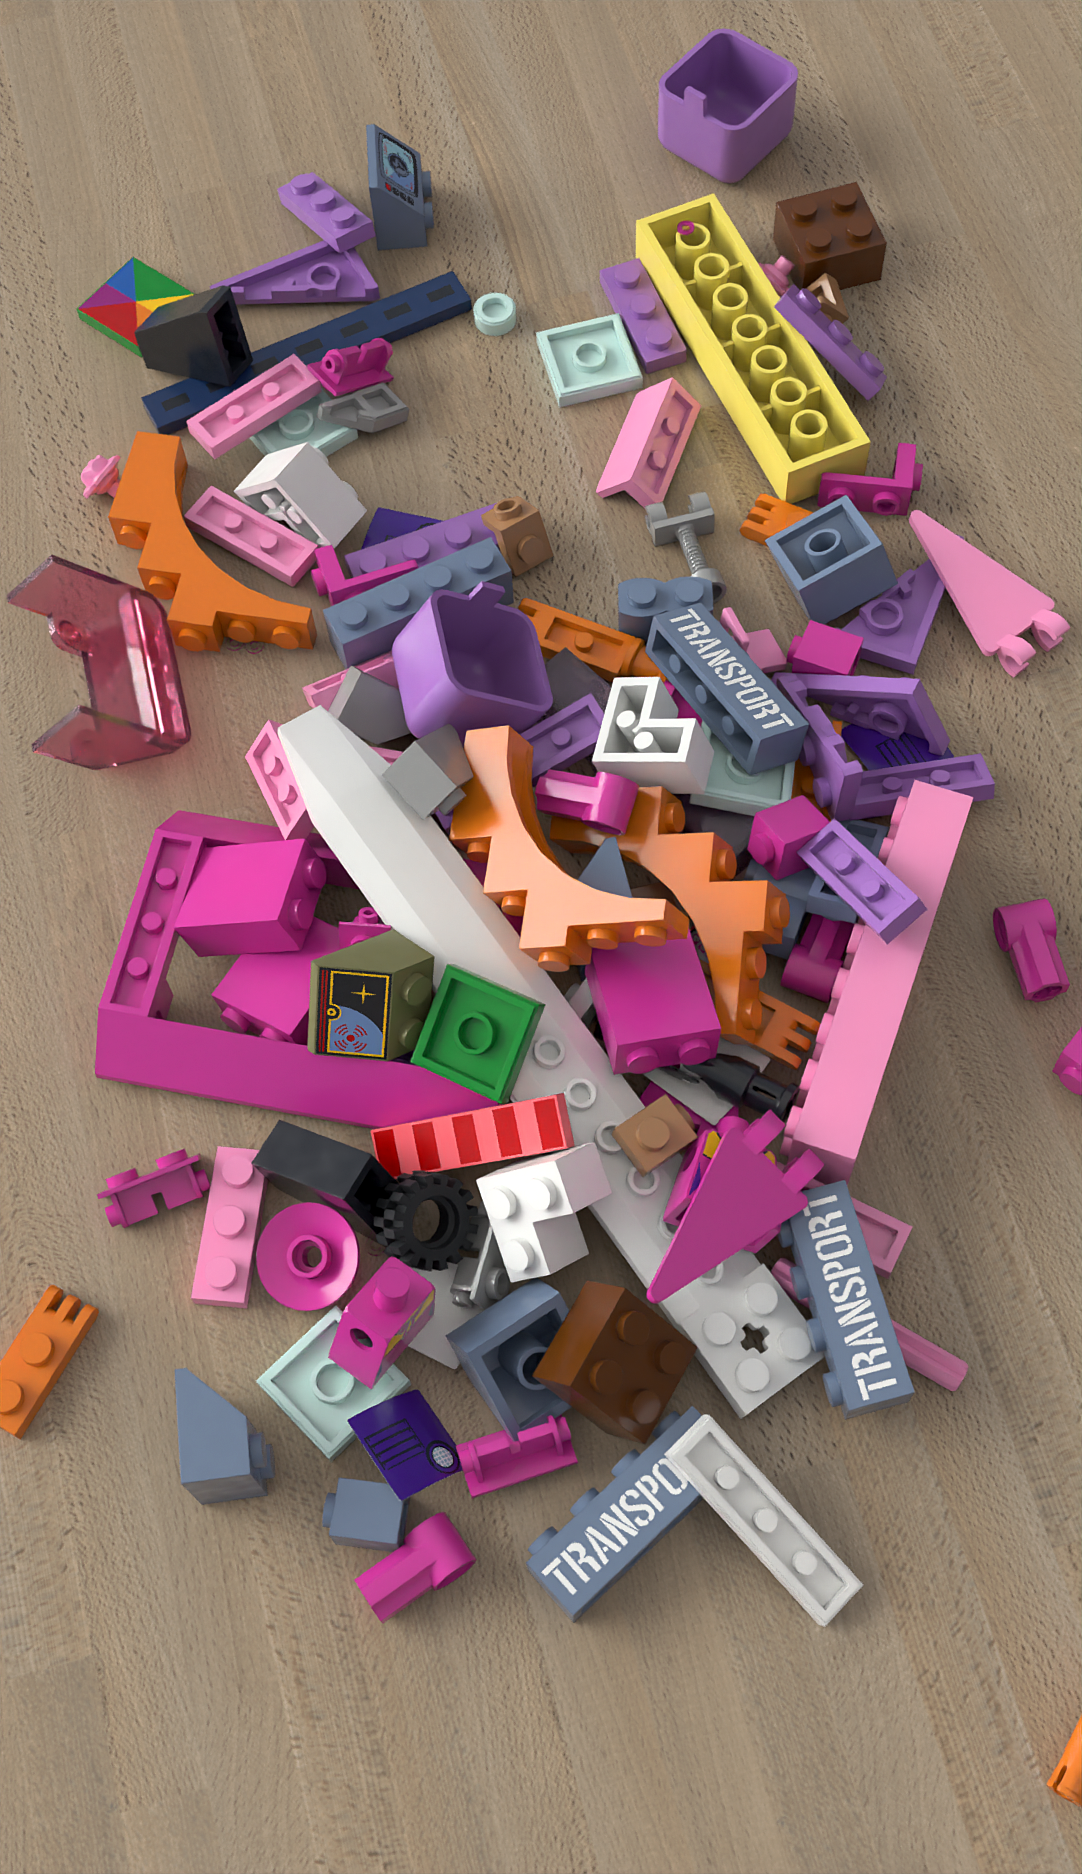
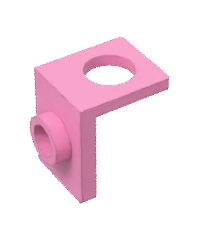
M732 608L723 609L719 622L727 632L730 628L733 633L731 637L747 652L763 673L786 668L788 663L786 662V657L769 629L745 633Z

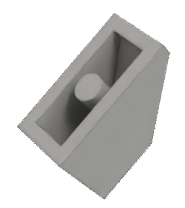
M351 665L328 712L361 740L364 738L376 745L410 734L411 732L405 719L400 690Z
M450 724L414 741L382 774L423 820L437 811H440L444 816L451 812L467 796L462 791V788L474 777L458 733Z

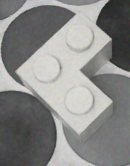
M309 442L267 454L234 490L247 506L274 521L284 519L295 533L317 544L318 548L331 544L335 548L367 512L365 507L359 502L354 488L345 481L340 480L328 466L327 457L318 448L311 446Z
M660 677L614 678L592 759L598 772L627 778L637 783L639 787L662 786L671 794H704L714 750L696 718L677 719L679 709Z
M595 1142L519 1160L476 1180L510 1282L551 1275L588 1255L589 1251L575 1212L612 1194Z

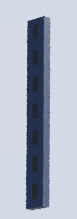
M450 271L252 352L253 362L230 387L188 378L141 397L142 403L157 433L169 435L188 427L187 420L293 354L307 366L308 364L322 361L326 353L332 349L340 350L352 346L361 348L362 344L376 338H382L392 343L472 310L471 298L455 273Z

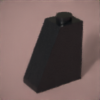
M222 285L159 306L134 332L146 368L230 387L253 362L233 293L229 286Z
M279 1119L252 1161V1164L277 1189L303 1203H319L337 1210L349 1221L354 1231L378 1243L375 1235L383 1232L384 1229L374 1226V1216L383 1217L384 1209L375 1206L378 1198L389 1200L390 1195L384 1190L389 1183H399L372 1154Z

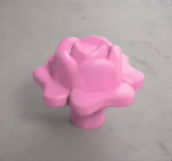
M783 255L780 256L774 265L758 262L778 296H783L789 289L787 275L795 267L794 264Z
M98 455L96 459L90 460L83 469L80 478L86 486L83 495L86 499L95 493L100 495L106 492L115 498L120 483L118 479L119 469L117 468L118 461L121 458L119 455H115L109 460Z

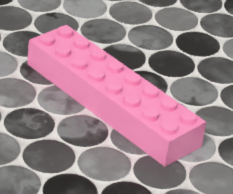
M914 780L909 798L899 795L891 818V826L887 838L885 837L878 860L920 898L927 910L888 945L860 917L858 923H855L846 950L847 955L843 967L839 969L832 990V999L828 1011L824 1013L819 1027L812 1059L809 1058L802 1077L796 1106L793 1105L783 1134L784 1139L779 1154L788 1157L787 1164L796 1156L800 1158L806 1150L810 1149L825 1164L813 1179L825 1185L845 1180L848 1186L973 801L971 796L918 780Z

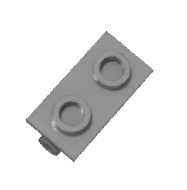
M481 1201L478 1209L479 1216L471 1217L470 1223L478 1225L477 1234L467 1233L466 1236L467 1240L474 1243L470 1251H479L478 1258L462 1257L463 1259L458 1263L450 1292L454 1295L452 1303L464 1309H473L474 1303H476L483 1310H486L506 1297L510 1287V1279L484 1202Z

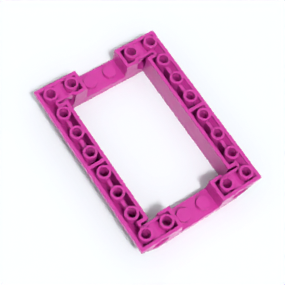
M178 810L155 829L98 1007L95 1075L97 1078L370 1129L503 1105L420 1066L394 1061L314 1055L307 1050L308 1046L166 1020L174 996L166 977L179 938L174 925L203 848L281 841L285 839L280 828L276 826ZM310 832L306 840L328 868L325 884L359 889L321 834ZM462 858L484 887L488 863H479ZM495 902V904L501 910V906ZM501 910L521 938L524 916L510 915Z

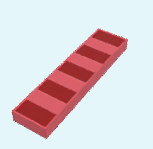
M564 1093L370 1130L376 1159L394 1179H397L403 1173L413 1175V1171L421 1170L433 1173L575 1146Z

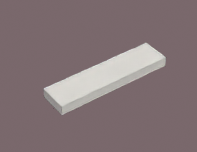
M703 1414L664 1454L817 1624L825 1627L863 1586L861 1581L710 1415Z

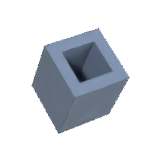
M338 1478L336 1493L328 1492L326 1496L322 1524L323 1527L330 1528L329 1536L336 1545L394 1552L403 1545L410 1497L399 1501L389 1484Z

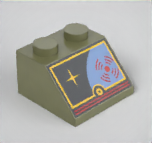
M393 929L312 960L307 1050L314 1055L390 1061L415 1050L431 1008L434 956Z

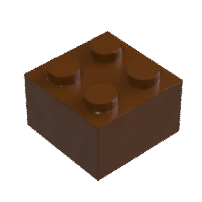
M857 182L776 202L773 241L780 256H785L794 264L795 267L789 275L793 284L799 290L802 288L806 289L825 273L836 279L840 290L881 280L887 242Z
M586 1281L535 1370L533 1377L605 1433L646 1444L698 1347L628 1289Z

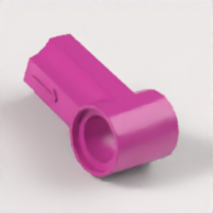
M549 769L544 776L539 777L535 789L537 809L547 815L581 821L583 824L602 832L624 835L639 785L627 778L605 772H597L595 777Z
M1042 898L995 908L993 911V927L996 940L1002 951H1009L1024 999L1032 1000L1036 1003L1051 1000L1055 996L1067 992L1070 983L1055 943L1057 926L1049 901Z
M813 914L800 945L796 943L789 956L780 986L829 1003L839 969L844 964L842 958L855 924L846 921H832L821 915Z
M445 1512L437 1513L422 1522L404 1538V1545L354 1580L382 1624L432 1588L437 1591L449 1585L476 1563L473 1553Z

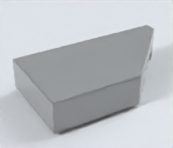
M383 382L319 404L317 417L321 421L374 433L407 421L409 408Z

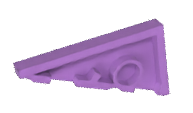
M325 240L210 286L211 289L222 285L231 287L236 304L350 302L380 299L378 285L355 248L352 247L342 253H338Z
M930 559L916 570L909 569L897 579V585L884 591L879 598L866 603L860 608L859 616L841 629L864 638L860 655L861 659L914 674L946 590Z
M775 672L771 679L777 687V677L795 674L807 688L806 697L833 706L830 716L865 729H874L896 740L899 739L903 732L927 740L930 745L928 751L930 753L944 755L950 742L920 679Z
M795 674L777 677L776 684L779 691L809 723L799 759L804 767L810 766L815 778L813 780V791L818 805L821 808H827L831 820L835 818L840 822L851 819L863 775L861 764L858 760L847 763L844 740L835 732L831 722L818 704L808 707L805 699L807 688Z

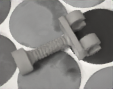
M704 491L688 495L691 502L690 505H687L689 514L672 518L667 517L662 502L645 506L648 515H645V521L648 531L652 535L654 546L679 541L692 574L690 577H700L712 581L713 604L721 600L727 592L725 582L719 570L708 567L697 536L714 532L715 513L713 508H711L707 493Z

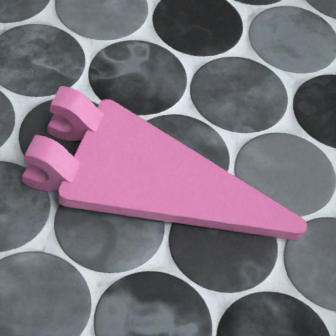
M912 511L909 523L985 656H992L997 653L1003 668L1009 675L1015 677L1029 666L1027 661L1036 654L1034 648L1026 640L1018 637L1026 630L1031 628L1035 640L1046 652H1049L1062 642L1063 638L1061 636L1069 631L1070 626L1062 616L1051 612L1055 605L1051 598L922 511Z

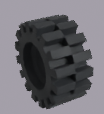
M421 1170L413 1171V1175L401 1174L397 1177L400 1184L389 1183L384 1188L390 1195L389 1200L378 1198L375 1206L384 1209L383 1217L374 1216V1226L384 1229L383 1232L375 1235L379 1244L387 1245L383 1252L388 1257H396L409 1267L431 1272L432 1269L438 1271L448 1269L447 1262L453 1264L460 1262L463 1258L457 1250L470 1251L474 1243L466 1239L467 1233L477 1234L478 1225L469 1223V1217L479 1216L477 1206L466 1204L474 1197L470 1190L461 1189L464 1183L458 1179L450 1178L449 1175ZM432 1200L439 1209L438 1228L430 1239L420 1241L413 1232V1217L416 1209L422 1202Z

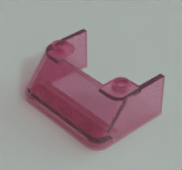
M51 554L7 595L9 604L46 616L53 643L63 651L82 657L91 708L80 704L77 705L33 742L32 750L34 753L91 770H102L172 754L190 741L191 727L171 631L167 622V613L162 603L153 594Z

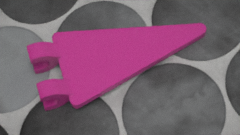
M771 1110L767 1111L761 1119L757 1118L744 1132L733 1127L724 1133L647 1290V1299L651 1303L657 1304L807 1207L808 1199L800 1190L817 1175L825 1164L808 1149L800 1158L797 1156L793 1158L780 1171L762 1152L786 1126Z

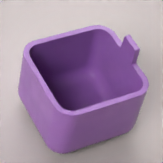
M717 29L710 32L660 78L658 137L662 146L723 183L740 181L783 141L792 129L798 80L796 66L734 30Z
M481 581L469 595L444 589L436 590L396 637L392 647V656L403 710L410 732L418 739L450 724L457 731L464 748L467 730L509 725L518 734H521L533 727L551 708L553 697L535 626L520 610L497 603L505 593L503 586Z

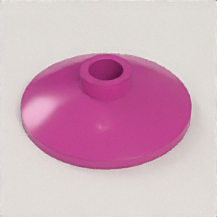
M310 1202L294 1204L277 1213L264 1228L256 1253L258 1274L267 1292L280 1304L301 1311L323 1309L343 1297L353 1284L360 1263L359 1242L349 1221L341 1213L329 1206ZM314 1247H317L322 1255L321 1261L316 1267H312L307 1259L309 1251Z

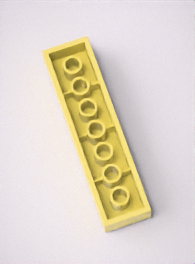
M713 193L636 220V259L639 258L662 303L780 500L792 504L819 494L821 474L823 472L865 476L871 441L807 340L774 308L780 297L715 194ZM681 221H690L694 224V231L689 235L680 234L677 230V225ZM685 225L682 226V229L688 230L690 227Z

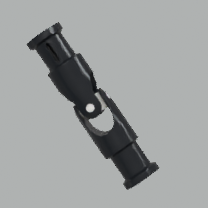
M597 1021L594 1037L604 1041L599 1021ZM717 1053L716 1058L707 1059L697 1065L681 1064L680 1070L672 1066L658 1067V1069L688 1083L699 1084V1079L704 1081L719 1099L737 1108L745 1105L763 1115L771 1110L783 1123L791 1112L800 1090L799 1085L792 1082L787 1086L761 1073L760 1066L736 1055ZM757 1091H760L768 1096H771L775 1098V1100H772L762 1094L757 1093Z

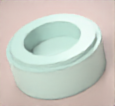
M489 293L480 297L474 304V323L480 332L490 336H499L508 333L515 326L516 306L509 296L502 293Z

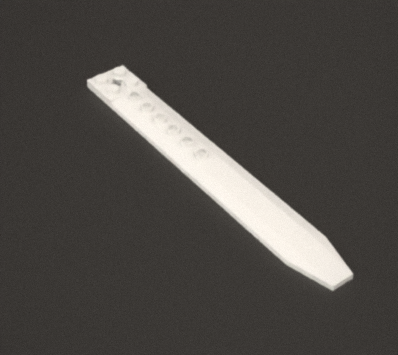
M321 705L278 727L277 734L313 825L385 925H391V930H396L434 956L433 992L436 994L447 964H455L546 1004L510 1099L514 1103L564 1093L574 1145L579 1146L595 1142L612 1194L588 1205V1207L648 1290L678 1229V1226L664 1222L663 1216L683 1159L682 1156L678 1153L645 1177H642L611 1134L617 1126L643 1110L645 1106L621 1074H613L609 1057L545 970L538 966L536 960L519 949L520 936L495 902L483 894L484 887L434 819L429 816L423 820L382 776L391 764ZM741 1249L665 1300L657 1303L675 1329L698 1347L694 1355L740 1419L825 1357L823 1351L814 1352L808 1336L806 1320L764 1263L760 1264L752 1252ZM749 1326L753 1331L758 1329L764 1336L762 1341L763 1353L760 1354L755 1348H750L746 1351L742 1347L740 1342L745 1338L742 1327Z

